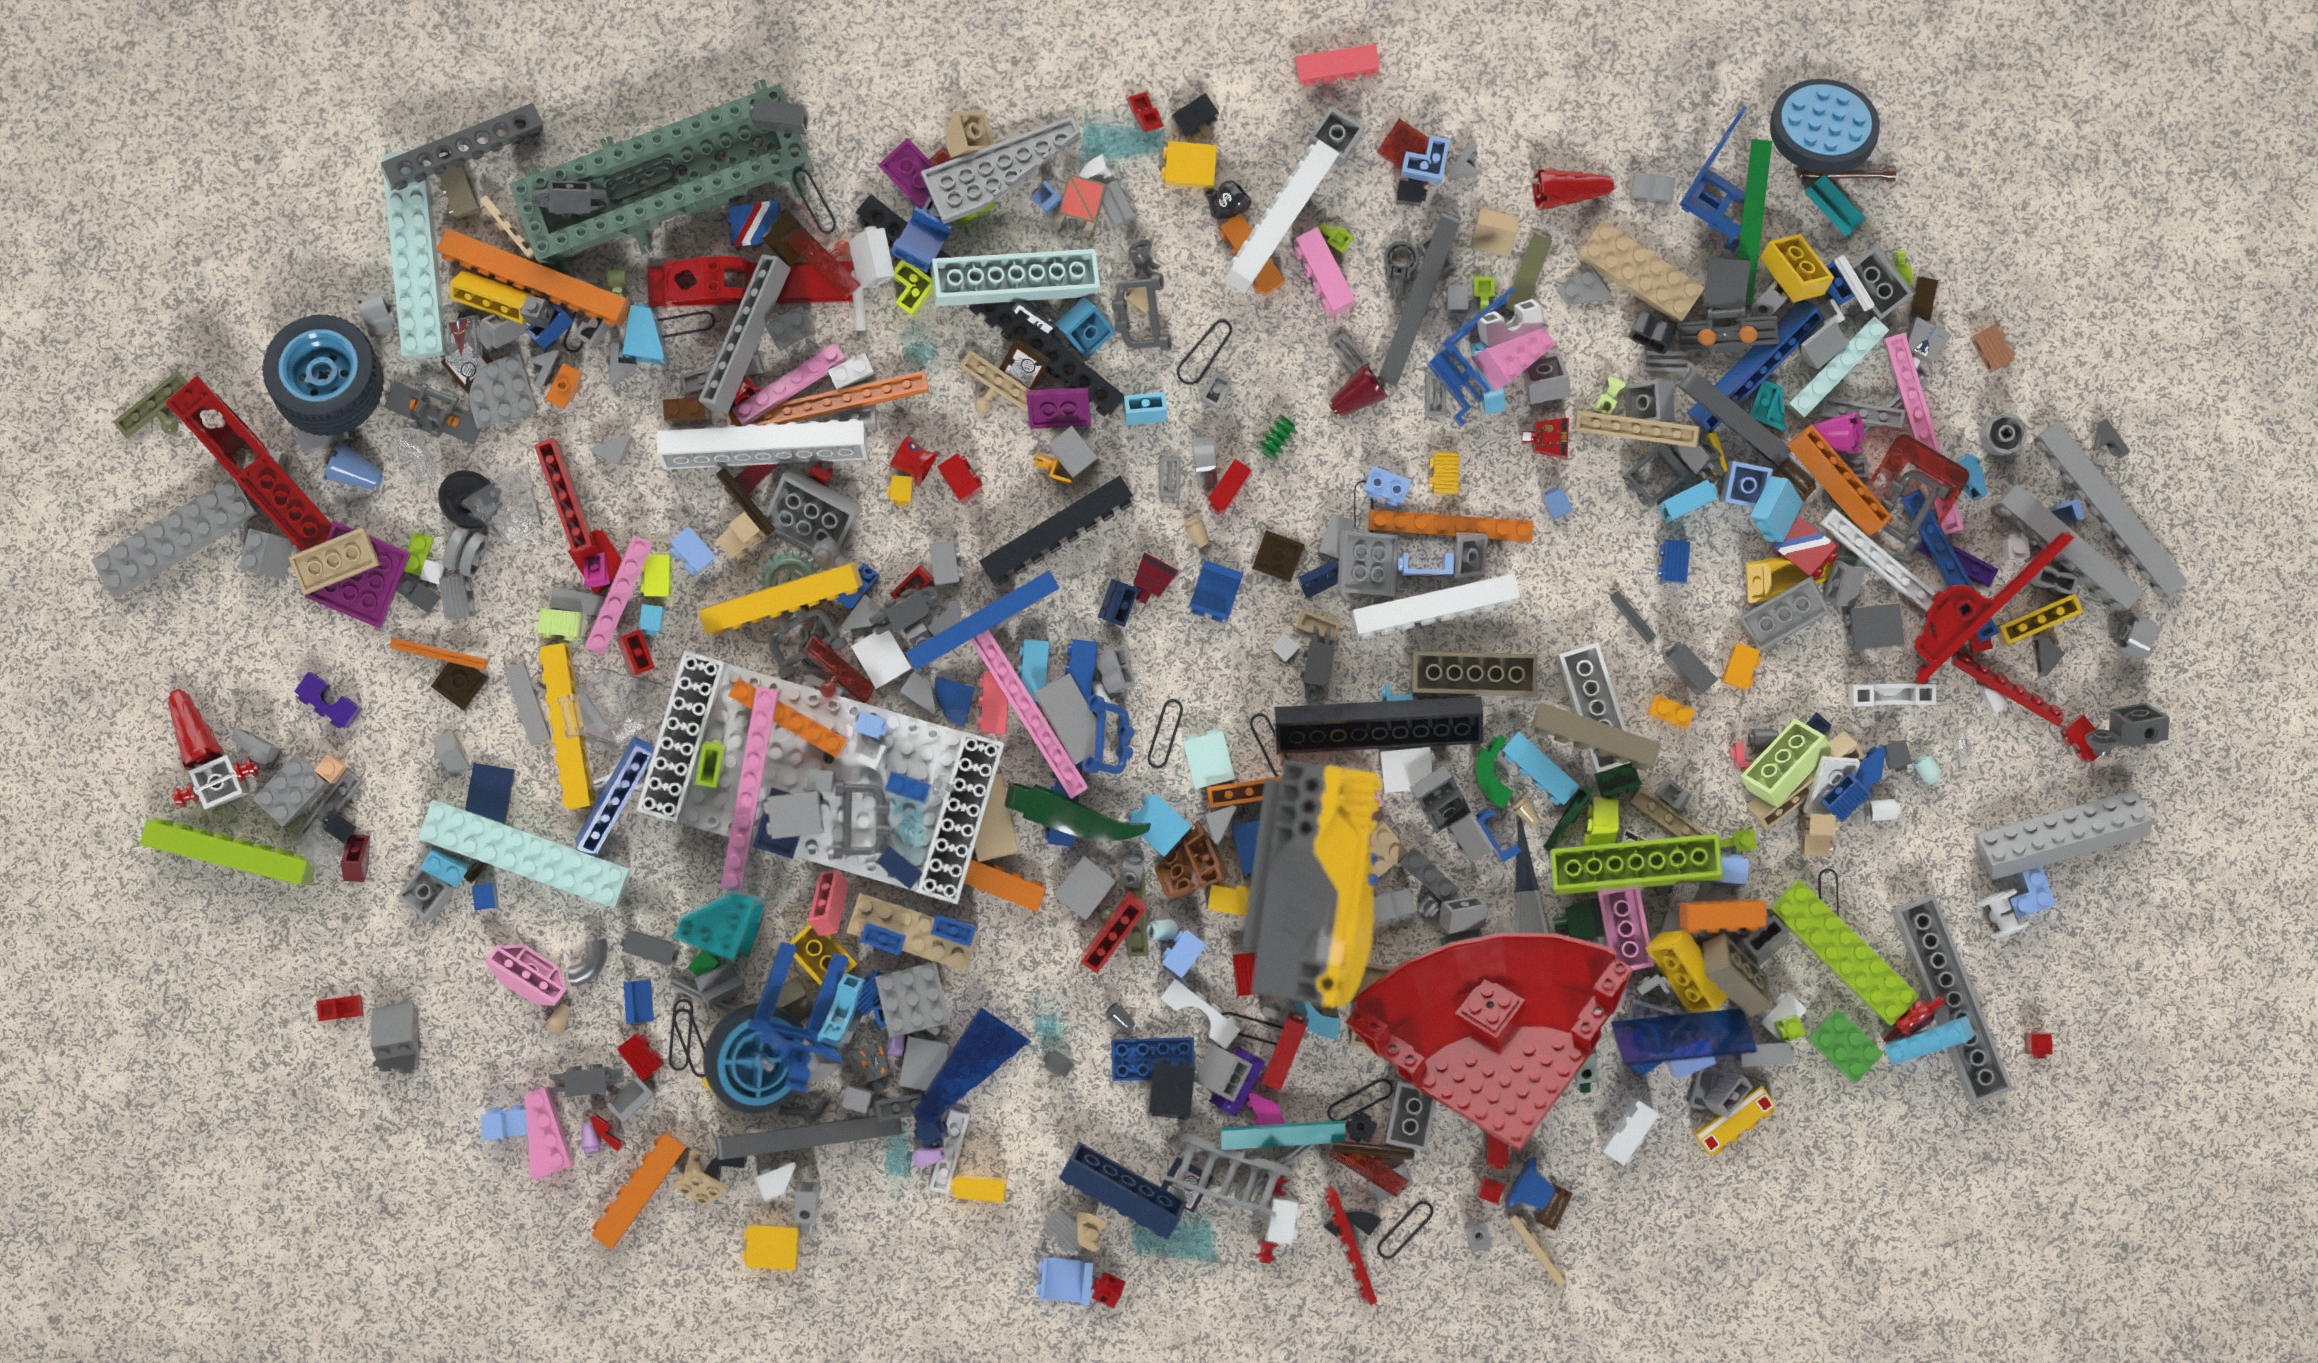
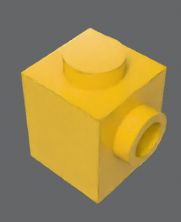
M892 475L891 485L888 484L887 497H890L891 502H895V506H907V503H912L913 477Z

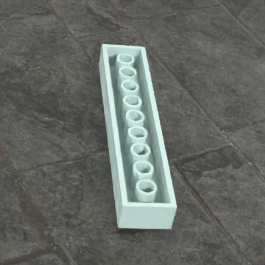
M406 152L382 154V162ZM422 160L420 165L427 167L428 160ZM409 168L401 169L403 174H409L412 171ZM384 176L402 356L409 360L448 355L430 176H427V179L420 183L415 181L408 184L405 189H395L392 191Z
M432 800L418 837L419 840L613 908L618 907L631 871L628 867L592 856L437 800Z

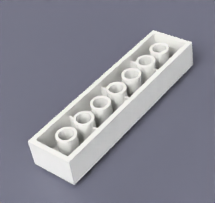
M1318 140L1315 146L1313 144L1310 145L1291 176L1288 177L1280 192L1277 193L1269 208H1267L1258 224L1250 233L1248 239L1245 240L1237 255L1230 262L1225 271L1228 275L1224 281L1243 294L1247 292L1339 155L1338 152Z
M1510 574L1355 609L1351 612L1356 637L1361 636L1363 640L1374 637L1376 632H1381L1382 635L1393 633L1395 628L1401 627V630L1412 629L1416 623H1421L1422 626L1433 624L1435 619L1441 618V621L1454 619L1456 614H1461L1462 617L1473 615L1476 613L1475 610L1481 609V612L1494 610L1496 605H1501L1502 608L1513 606L1516 604L1515 601L1520 598L1515 574Z

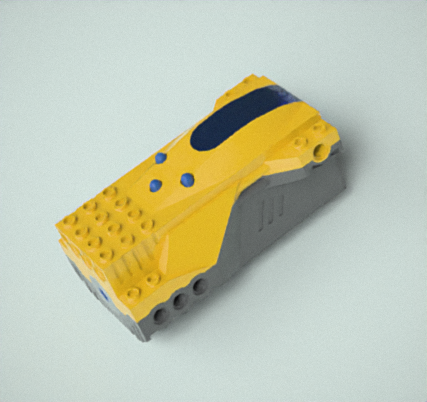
M1284 760L1281 781L1266 779L1242 944L1244 948L1257 949L1251 993L1332 1007H1345L1355 995L1364 976L1373 944L1375 923L1373 885L1378 882V876L1373 874L1372 863L1377 861V855L1371 851V835L1376 833L1378 820H1374V813L1379 812L1380 799H1377V792L1382 791L1383 779L1380 778V774Z

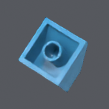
M1085 297L1055 323V326L1085 359L1115 333L1098 308Z

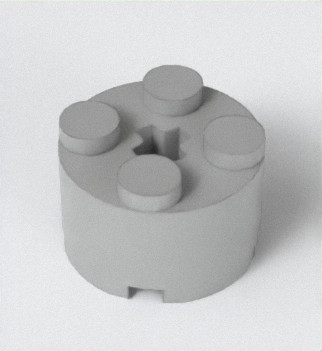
M380 291L357 299L365 326L368 327L370 338L394 331V328L398 327L392 311L388 312V308H391L385 292L381 293Z
M2002 413L1996 415L1983 425L1980 433L1981 445L1988 453L1994 456H2008L2018 451L2025 444L2027 428L2023 424L2022 419L2015 414ZM2002 431H2004V435L2007 436L2005 439L2003 438V435H2001Z
M2132 612L2128 613L2126 617L2129 618L2125 622L2121 621L2118 625L2113 642L2117 643V647H2114V650L2137 660L2144 657L2149 658L2153 652L2152 645L2155 638L2159 636L2161 627L2157 626L2156 622Z

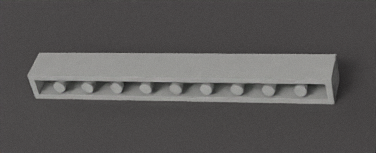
M2059 421L2053 423L2034 438L2037 441V448L2041 452H2045L2049 456L2050 464L2062 472L2063 480L2074 487V493L2081 501L2084 500L2087 503L2088 511L2094 517L2097 516L2103 530L2111 533L2114 537L2115 545L2120 549H2124L2127 553L2126 558L2133 565L2136 564L2140 569V576L2153 585L2152 590L2158 597L2167 598L2188 582Z

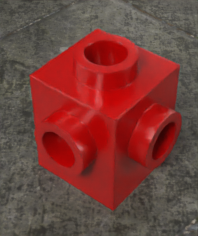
M1103 1271L1101 1277H1096L1091 1289L1094 1292L1091 1298L1114 1309L1122 1295L1126 1281Z

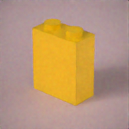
M1168 141V147H1164L1163 159H1167L1166 167H1162L1161 179H1165V185L1213 189L1217 145Z
M958 1173L951 1180L950 1192L954 1193L953 1198L1004 1203L1007 1178Z
M750 1223L748 1228L744 1230V1241H747V1249H743L742 1262H746L745 1267L796 1270L798 1267L800 1226Z

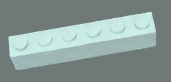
M1874 316L1849 341V344L1837 353L1785 407L1795 417L1802 420L1880 341L1889 329Z

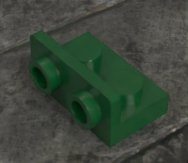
M1630 762L1594 774L1601 797L1606 796L1608 799L1619 796L1618 792L1626 790L1627 793L1639 790L1638 786L1643 783L1639 779L1636 768L1632 767L1633 763Z

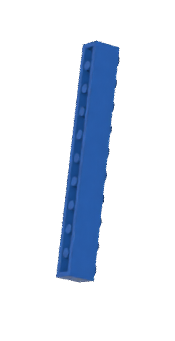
M1073 639L1072 644L1068 643L1067 656H1071L1070 664L1065 666V675L1070 673L1088 704V700L1092 695L1098 643ZM1083 761L1075 765L1081 776ZM1053 771L1052 778H1056L1055 787L1051 786V790L1070 798ZM1079 795L1072 800L1079 802ZM1046 827L1045 840H1048V844L1073 847L1074 835Z

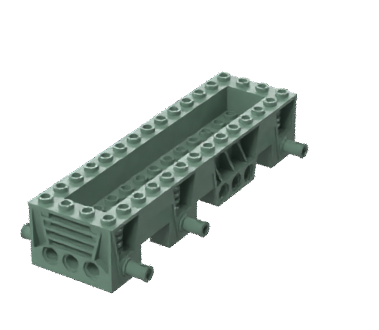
M759 80L762 89H760L756 81L753 83L756 93L618 144H614L612 136H607L606 139L609 145H607L604 138L600 139L603 149L539 173L535 164L529 165L530 169L528 166L524 167L523 170L526 177L509 183L536 260L542 266L550 269L559 266L561 273L577 279L571 262L585 256L583 250L620 237L623 242L636 238L641 254H648L645 245L649 253L654 251L648 233L661 228L660 222L681 214L693 217L746 197L749 189L770 181H774L775 185L790 182L794 197L799 198L800 194L793 183L794 172L799 169L807 170L809 173L814 172L801 135L759 130L752 122V118L749 117L750 105H754V99L788 103L781 85L778 84L767 88L766 81ZM756 138L764 139L765 143L762 147L757 148L754 146L753 143ZM718 152L726 153V159L718 162L715 160V155ZM661 163H669L675 171L674 178L670 182L619 202L610 200L605 210H590V213L583 215L572 213L571 217L564 219L561 214L548 212L546 207L532 205V190L548 189V184L551 181L590 182L591 189L607 191V187L611 183ZM661 166L616 184L610 188V195L614 199H619L640 190L638 184L642 180H647L649 186L667 180L671 177V169L668 166ZM680 166H686L688 171L686 175L679 176L677 175V169ZM799 172L796 175V183L805 196L807 191L801 177L806 175V173Z

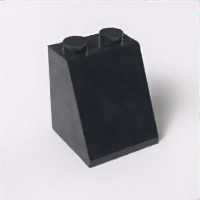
M1158 1060V1063L1153 1064L1146 1115L1188 1120L1191 1113L1196 1068L1191 1067V1063L1179 1062L1178 1066L1170 1065L1171 1061Z

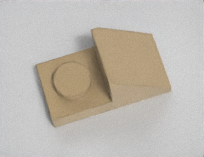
M1078 1212L1076 1214L1078 1245L1096 1252L1100 1248L1099 1232L1108 1222L1093 1214Z

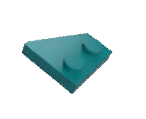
M1764 380L1759 386L1749 415L1759 423L1784 433L1786 425L1782 399L1783 387Z

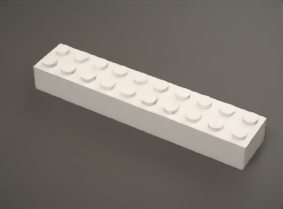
M850 419L846 422L830 420L825 423L809 421L805 424L789 422L785 425L768 423L764 426L748 424L744 427L727 425L724 428L707 426L704 429L686 427L683 430L666 428L663 431H657V454L664 470L867 460L868 438L864 421L858 419Z

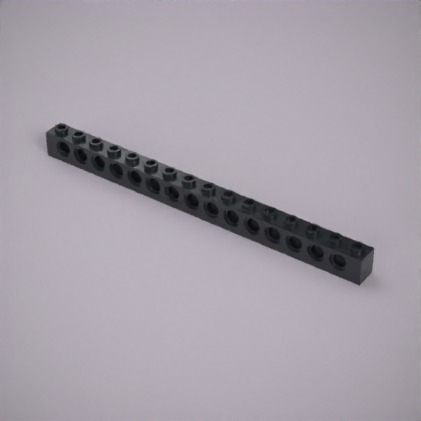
M871 193L855 212L857 217H859L857 221L864 227L869 225L876 226V229L884 228L891 248L896 239L900 238L908 224ZM876 215L884 217L881 223H874L873 218ZM893 227L900 229L899 234L896 236L889 235V231ZM940 250L936 258L951 257L943 250ZM930 269L925 273L929 277H931ZM1008 302L993 303L995 309L991 312L984 310V306L987 303L968 304V309L976 316L981 314L986 318L984 322L991 328L996 326L1000 329V335L1006 340L1010 341L1012 339L1014 341L1018 337L1016 331L1019 328H1024L1027 330V334L1024 337L1018 338L1032 346L1034 341H1041L1043 346L1037 351L1046 357L1051 353L1057 354L1059 356L1058 361L1050 362L1047 372L1055 379L1060 377L1064 380L1065 383L1063 385L1068 389L1082 388L1079 382L1084 378L1091 381L1090 386L1087 387L1089 402L1097 407L1095 410L1103 417L1108 415L1111 418L1124 402L1125 395L1045 331L1029 322L1027 317L1021 312L1015 313L1012 310L1013 306ZM1007 315L1011 318L1009 324L1004 325L1000 323V318ZM1066 366H1072L1075 372L1072 375H1066L1063 370ZM1103 391L1107 394L1105 400L1099 401L1095 398L1096 393Z

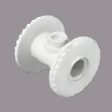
M2016 889L1993 894L1977 903L1978 907L1986 905L1991 907L1989 918L1992 922L1997 923L2000 929L1990 935L1992 939L2011 935L2030 925V921L2018 923L2014 912H2012L2008 897L2016 894Z

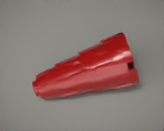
M1536 169L1533 179H1538V182L1532 184L1533 200L1535 207H1538L1537 210L1552 209L1598 196L1609 195L1615 188L1614 180L1608 175L1553 169Z
M181 689L171 691L167 703L171 712L175 737L184 768L186 770H193L196 768V764L202 766L223 757L224 751L222 746L218 744L209 725L206 724L201 713L195 707L189 693L187 694Z

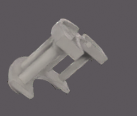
M1181 1133L1179 1141L1186 1143L1185 1147L1187 1149L1177 1178L1169 1176L1165 1178L1166 1181L1172 1183L1171 1187L1182 1191L1186 1188L1216 1199L1215 1203L1227 1207V1204L1255 1211L1254 1214L1259 1217L1266 1218L1267 1215L1276 1216V1212L1267 1209L1277 1178H1280V1175L1289 1177L1291 1168L1274 1161L1257 1157L1253 1159L1247 1157L1244 1153L1231 1149L1222 1150L1215 1143L1192 1134ZM1201 1149L1207 1152L1206 1156L1208 1157L1198 1186L1184 1180L1194 1151ZM1218 1157L1228 1159L1230 1164L1220 1194L1205 1189L1215 1159H1218ZM1241 1164L1251 1167V1174L1242 1201L1228 1197L1237 1168ZM1262 1171H1267L1269 1178L1260 1205L1251 1204L1250 1200L1259 1174H1262Z

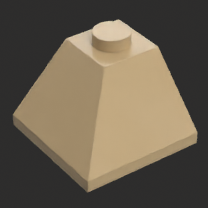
M985 110L953 112L945 139L951 159H956L994 145Z

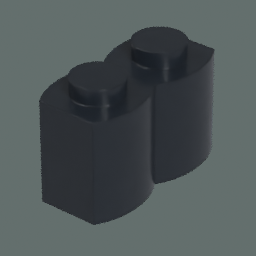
M1204 93L1172 114V119L1185 138L1188 136L1193 138L1201 132L1200 128L1207 125L1209 127L1216 123L1219 112L1208 95Z
M1640 311L1635 318L1628 338L1638 344L1646 345L1657 353L1665 354L1671 345L1677 328L1669 321L1658 320L1650 312Z

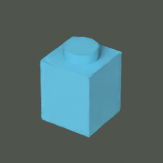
M642 604L639 629L644 630L646 635L656 636L657 632L662 633L665 608Z

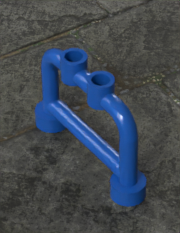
M1092 695L1088 700V708L1090 711L1098 712L1095 757L1088 756L1085 759L1084 769L1086 772L1094 774L1098 771L1119 774L1125 769L1127 759L1133 756V749L1128 747V739L1134 736V728L1129 726V716L1123 707L1105 702L1102 696ZM1106 711L1117 713L1121 718V725L1117 729V734L1120 737V744L1116 749V755L1119 757L1117 766L1103 763Z

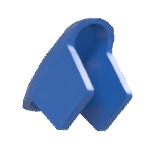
M1532 1157L1525 1162L1505 1198L1506 1209L1511 1208L1518 1202L1541 1210L1545 1209L1555 1188L1537 1174V1157Z

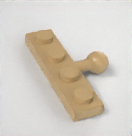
M970 350L959 368L989 388L984 397H980L975 401L976 411L987 413L991 408L990 401L997 393L1028 413L1026 393L1029 389Z

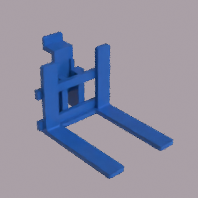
M1745 106L1742 107L1679 204L1685 212H1691L1707 222L1708 226L1713 230L1718 229L1727 235L1729 239L1724 248L1732 253H1735L1738 248L1739 240L1735 239V237L1739 235L1742 227L1731 221L1724 213L1733 198L1744 204L1745 192L1708 168L1747 109ZM1707 182L1726 193L1722 201L1703 189Z
M1513 287L1444 341L1427 365L1462 407V410L1453 417V420L1459 427L1465 424L1461 416L1471 408L1461 390L1465 387L1478 404L1483 401V398L1470 384V378L1472 377L1485 394L1490 391V388L1454 345L1477 328V322L1486 314L1494 311L1497 312L1507 303L1506 298L1515 291ZM1451 353L1465 369L1463 374L1449 358Z
M781 942L752 1023H749L748 1027L750 1030L761 1032L762 1035L758 1037L759 1041L767 1043L790 1070L785 1082L789 1089L807 1092L809 1089L807 1083L811 1075V1071L807 1068V1064H810L812 1058L809 1054L810 1052L825 1055L830 1060L839 1062L842 1060L841 1055L833 1046L819 1042L817 1039L827 1020L838 984L842 979L849 958L836 953L832 955L806 1028L770 1022L797 949L795 944ZM800 1040H807L809 1042H813L817 1045V1047L802 1044Z

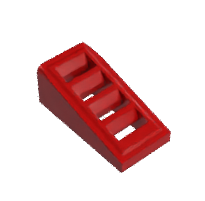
M920 565L890 595L895 600L901 597L898 592L900 590L902 592L907 590L904 587L906 584L916 590L926 588L934 581V577L923 565ZM918 573L926 580L925 583L917 576ZM912 579L918 583L919 589L911 582Z

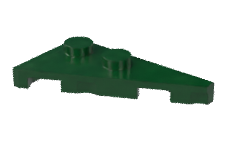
M1589 786L1580 787L1543 845L1544 848L1551 851L1570 823H1575L1580 815L1578 812L1591 798V794L1594 791Z

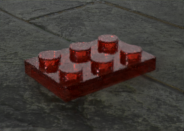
M1399 118L1376 154L1402 170L1406 151L1426 155L1429 137ZM1419 180V182L1424 183L1425 186H1428L1430 183Z

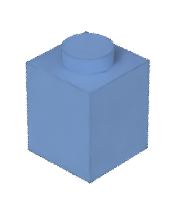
M1554 487L1544 492L1546 496L1542 498V501L1552 521L1573 510L1562 488L1557 490Z

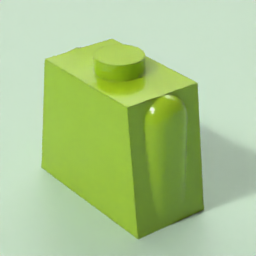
M720 740L703 743L695 784L713 788L717 787L722 777L728 745L722 744Z

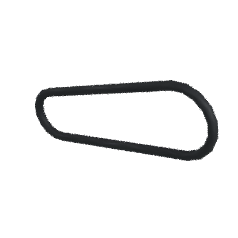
M1216 321L1181 361L1177 368V376L1182 383L1193 385L1201 380L1232 333V326L1228 321ZM1217 324H1227L1229 333L1200 376L1192 382L1183 380L1180 375L1181 366Z

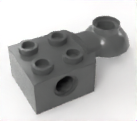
M2146 702L2110 709L2109 730H2094L2085 735V740L2092 748V753L2099 756L2110 755L2111 750L2115 747L2124 745L2137 748L2149 743L2158 744L2160 741L2168 740L2170 717Z

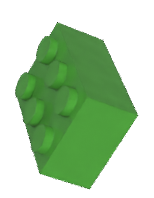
M1833 1009L1806 1038L1813 1047L1853 1083H1856L1884 1054L1837 1009Z

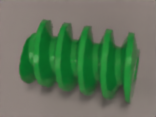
M1279 415L1281 421H1274L1277 428L1270 427L1269 431L1271 434L1265 433L1264 437L1267 441L1260 440L1259 443L1262 447H1255L1269 459L1278 460L1279 458L1275 453L1283 454L1281 445L1288 447L1285 440L1292 441L1293 438L1290 433H1298L1295 425L1283 415Z

